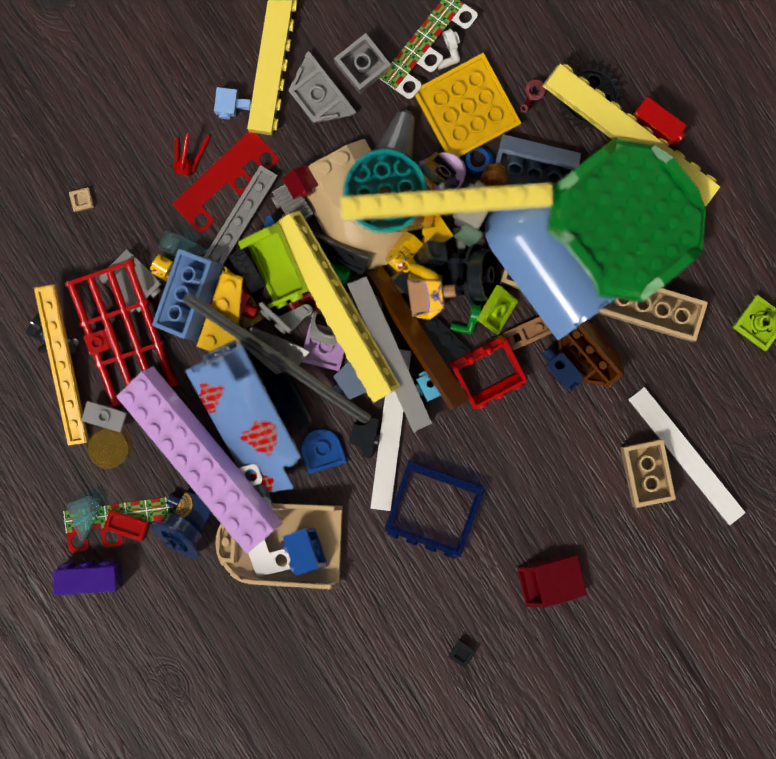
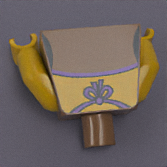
M408 258L403 261L408 266L402 268L403 272H411L408 275L407 281L412 316L430 320L445 307V298L456 297L455 285L443 286L442 275H437L436 272L416 264L414 259Z

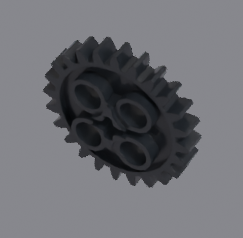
M590 64L587 65L586 70L580 65L579 72L573 68V74L578 78L583 77L587 81L590 79L596 80L598 87L593 89L602 91L608 98V101H614L620 106L622 105V102L617 100L623 97V94L617 93L622 87L615 86L618 78L611 79L613 72L607 75L605 74L606 67L599 71V65L591 69ZM564 102L558 106V108L565 109L561 114L562 116L569 115L567 122L572 119L574 120V127L580 123L581 130L586 125H588L589 130H592L593 125Z

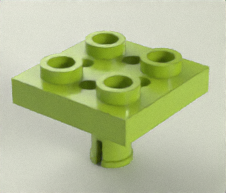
M756 295L732 328L763 351H767L776 339V308L759 295Z

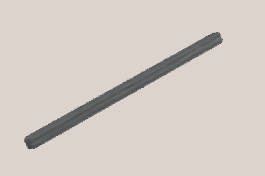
M188 292L183 299L185 304L363 424L369 423L371 415L192 293Z

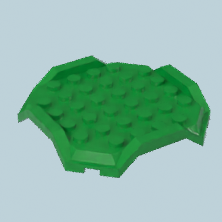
M613 139L551 188L552 206L550 207V216L548 217L547 232L567 247L590 276L598 297L642 302L667 284L703 252L706 208L700 191L674 157L656 145Z

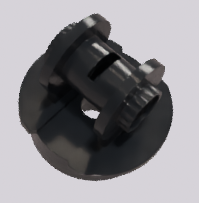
M474 244L469 247L466 257L464 254H447L448 261L444 264L446 273L445 285H455L456 296H464L465 291L467 299L472 305H479L482 301H488L496 285H498V263L491 248H482L480 245ZM466 265H467V281H465Z

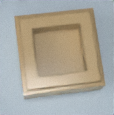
M89 187L69 192L73 212L94 208Z

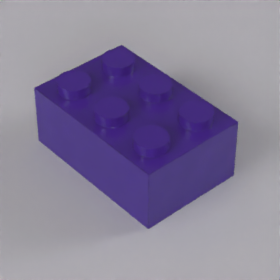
M104 560L95 565V561L82 562L79 566H75L74 562L62 563V565H58V568L52 571L54 595L115 592L122 587L121 563H115V560Z

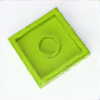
M496 285L476 320L493 333L499 335L516 307L518 300L504 288Z

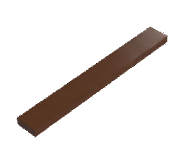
M381 266L367 272L365 277H367L368 282L449 409L453 410L465 404L468 398L416 317L412 316L411 309L384 267Z

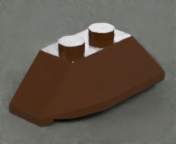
M585 320L573 331L558 340L559 352H563L582 374L583 380L586 383L610 387L624 375L619 354L591 322Z

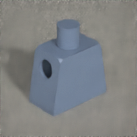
M350 362L333 376L338 384L333 386L332 389L341 395L345 394L349 400L366 393L363 383L357 377L356 371Z

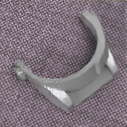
M313 311L310 339L319 341L332 348L337 343L336 336L326 335L319 331L315 323L318 311Z

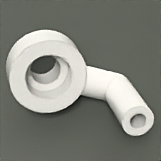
M451 29L443 32V38L451 57L442 60L438 65L439 70L460 62L457 44L460 43L457 32H453Z

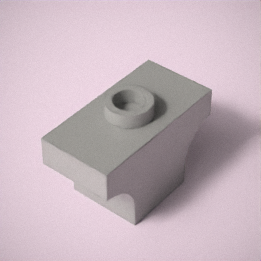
M87 401L81 421L122 432L127 413L106 405Z

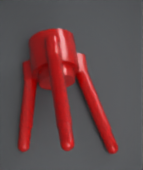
M189 134L185 135L181 158H179V138H175L173 165L175 174L190 177L191 172L195 173L196 165L208 144L210 135L206 136L192 165L191 160L186 159Z

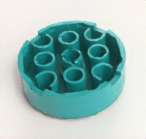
M389 149L375 150L363 155L352 165L343 183L342 197L380 195L379 189L382 186H386L390 190V194L427 192L426 182L418 165L403 153ZM418 216L353 221L369 232L390 234L404 229Z

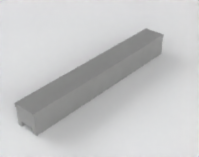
M367 277L353 283H348L347 286L362 320L401 386L395 390V393L410 427L415 433L417 430L432 424Z

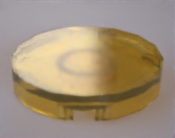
M103 429L96 432L88 443L90 459L95 465L104 469L120 466L128 456V442L121 432Z

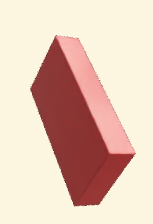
M109 510L103 529L142 542L149 522Z

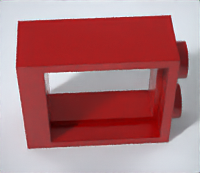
M649 97L645 98L633 114L637 118L639 125L650 128L656 138H662L670 144L668 147L679 143L686 134L683 130L687 125Z

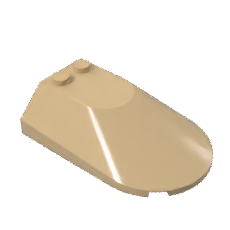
M362 139L348 144L308 166L319 186L312 190L313 194L306 198V201L325 236L372 255L367 270H372L388 264L385 261L386 256L404 232H408V226L394 233L377 234L361 228L353 220L342 221L341 197L345 177L352 165L360 157L372 152L366 140ZM382 186L379 189L380 195L390 194V190L386 186Z

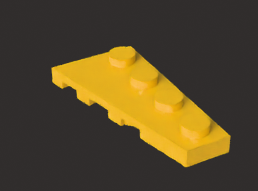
M223 271L211 307L238 325L243 278ZM206 318L196 347L212 352L237 338Z

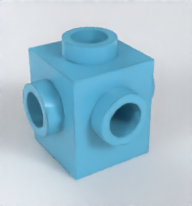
M426 371L418 375L419 379L416 380L417 385H415L419 395H423L426 402L441 396ZM431 382L433 387L429 388L426 383Z

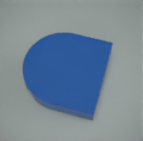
M318 429L309 433L304 439L302 455L308 475L347 463L340 439L333 432L326 429Z

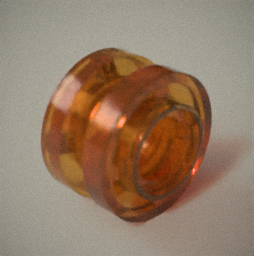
M489 164L483 168L479 183L488 188L507 187L509 172L500 164Z

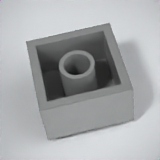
M366 33L334 58L337 67L359 94L391 70L389 61Z

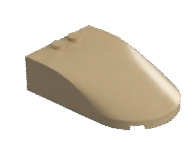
M271 503L273 511L283 524L264 539L269 553L283 549V536L305 528H316L328 566L297 576L295 572L293 573L291 569L257 577L249 554L245 553L226 528L220 524L216 535L217 556L221 565L236 580L255 585L319 589L340 587L343 506ZM282 554L276 556L275 561L277 565L281 567L287 565L286 556Z

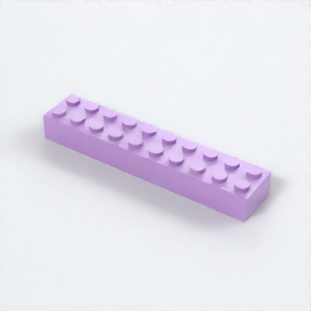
M154 367L142 371L116 396L246 554L283 524L272 508Z

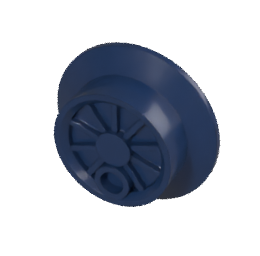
M169 514L163 523L158 521L152 523V530L165 543L168 549L190 559H197L199 557L196 546L201 541L202 536L188 521L177 515Z

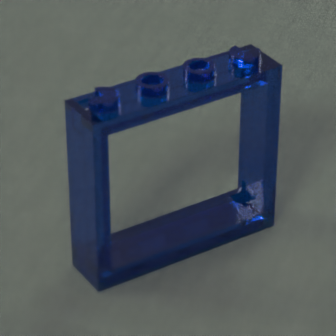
M408 461L384 530L387 531V535L398 539L401 536L407 538V543L416 546L418 543L426 545L425 549L436 552L438 549L444 551V556L455 559L456 556L461 558L485 488ZM411 471L475 493L456 548L392 525Z

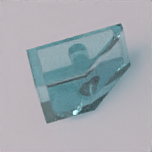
M166 230L157 248L176 257L178 249L204 257L208 251V248Z
M92 495L66 504L80 542L88 539L99 515L98 509H100L97 498H93Z

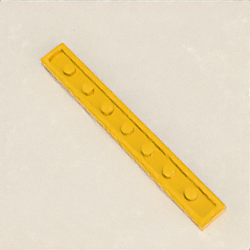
M56 284L38 286L34 288L67 444L87 443L89 439L85 422L81 421L83 411Z

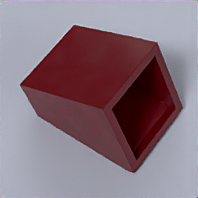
M564 556L517 568L526 607L546 608L587 595L585 590L586 583L582 577L581 563L578 556Z

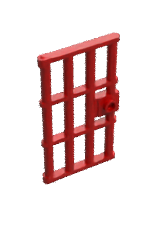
M128 259L121 264L64 283L65 287L68 286L81 321L79 325L84 329L85 335L83 337L90 355L94 356L96 362L94 365L95 368L98 367L111 402L109 403L110 407L122 403L116 397L117 395L106 364L117 361L127 387L133 380L124 359L126 357L136 354L141 370L144 371L149 369L144 351L155 348L168 385L176 387L179 384L177 378L172 373L164 351V342L160 340L156 327L152 326L153 318L148 307L149 301L144 296L136 274L134 259ZM126 267L138 303L127 306L114 273V270ZM105 273L119 307L118 310L109 313L106 310L95 280L96 276ZM85 280L89 284L100 316L88 319L76 287V283ZM138 307L141 308L153 344L144 347L140 344L129 314V310ZM120 313L134 350L124 354L109 318ZM102 320L105 329L93 332L90 324ZM112 348L115 357L103 360L101 352Z

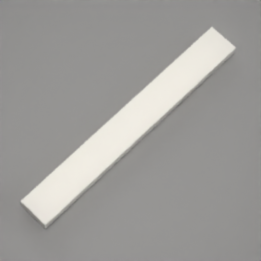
M399 350L409 371L411 351ZM395 391L385 396L370 509L391 511L403 409Z
M641 388L630 397L628 401L657 437L664 440L665 447L727 524L731 525L744 515L745 511L646 388Z

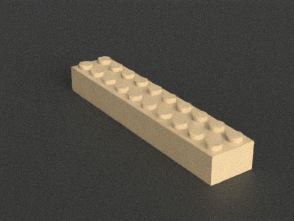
M504 268L499 284L520 290ZM660 288L642 302L616 298L600 309L598 314L686 341L695 342L708 302Z

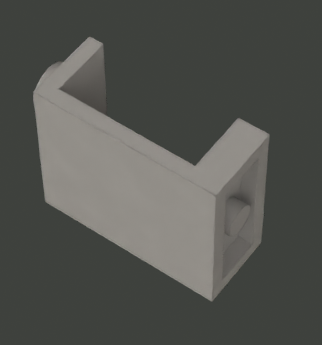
M126 249L109 267L121 264L128 259H134L136 265L134 268L146 300H149L151 297L154 299L161 293L162 290L160 288L163 284ZM126 267L114 270L126 305L130 306L138 303ZM106 273L100 275L98 279L112 290ZM138 307V308L132 309V310H130V311H131L132 313H135L136 311H138V312L140 313V312H141V308Z

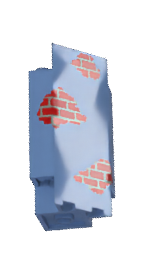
M235 339L204 355L201 363L185 371L239 468L251 464L258 466L262 482L253 487L259 494L293 489L283 467L294 465L301 457L294 439H290L261 385L257 373L245 353L242 342L239 339ZM248 469L245 477L248 481L254 482L257 479V473L253 469Z

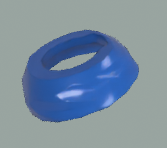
M482 146L473 149L462 157L466 173L472 177L485 176L494 166L492 152ZM479 150L485 156L486 161L483 166L474 167L470 163V154L473 151Z

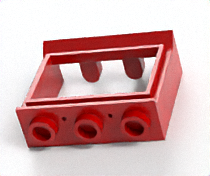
M503 335L449 363L474 410L484 408L488 405V402L504 397L508 391L512 389L517 390L524 385L523 383L527 382L507 339ZM503 347L516 373L471 396L459 370Z

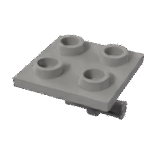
M262 302L259 304L262 308L259 312L269 321L274 319L277 322L274 326L284 335L286 332L291 335L292 331L301 321L313 312L311 305L304 304L277 317Z

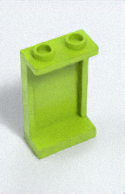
M279 223L238 241L241 249L249 248L273 302L267 305L268 308L276 306L279 309L288 305L287 300L291 299L292 302L303 298L302 293L309 291Z

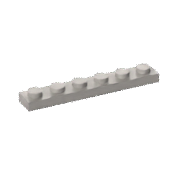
M261 165L259 166L204 258L223 265L225 264L228 256L233 251L278 177L276 174Z

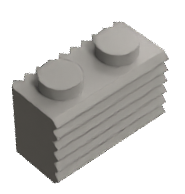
M285 184L272 191L274 195L271 198L277 209L281 207L285 213L281 215L282 217L299 210L306 221L314 216L305 199L302 197L293 199Z

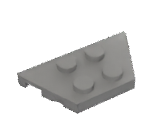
M308 51L288 90L313 123L354 116L356 111Z

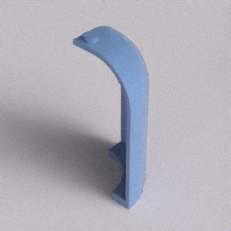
M531 183V184H525V185H540V184H533V183ZM550 208L488 211L485 218V235L491 250L557 340L573 331L582 322L594 316L600 309L616 299L598 297L590 276L567 247L547 232Z

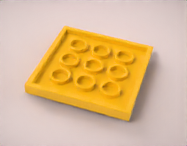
M484 53L425 83L414 95L444 152L452 153L459 158L521 125V121Z

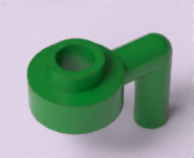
M481 303L471 306L467 326L451 323L450 331L472 335L477 323L476 319L483 309L481 308Z

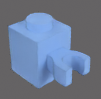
M217 87L214 112L216 115H219L218 118L230 119L231 117H236L237 108L250 110V100L238 99L239 93L236 89Z

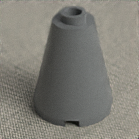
M401 110V112L395 114L374 151L381 149L395 150L403 153L413 161L415 117L410 111Z

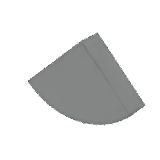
M459 228L452 229L453 236ZM453 237L457 254L465 255L466 244Z

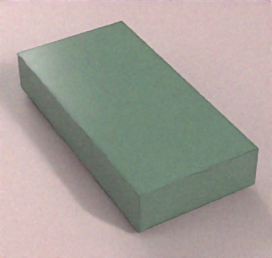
M466 223L456 231L453 237L470 247L479 241L482 232Z

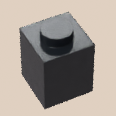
M426 241L417 251L418 264L437 272L448 261L446 243Z

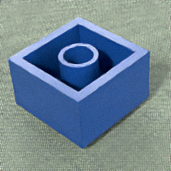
M305 528L283 536V549L289 554L291 560L289 561V566L296 576L328 566L316 528Z

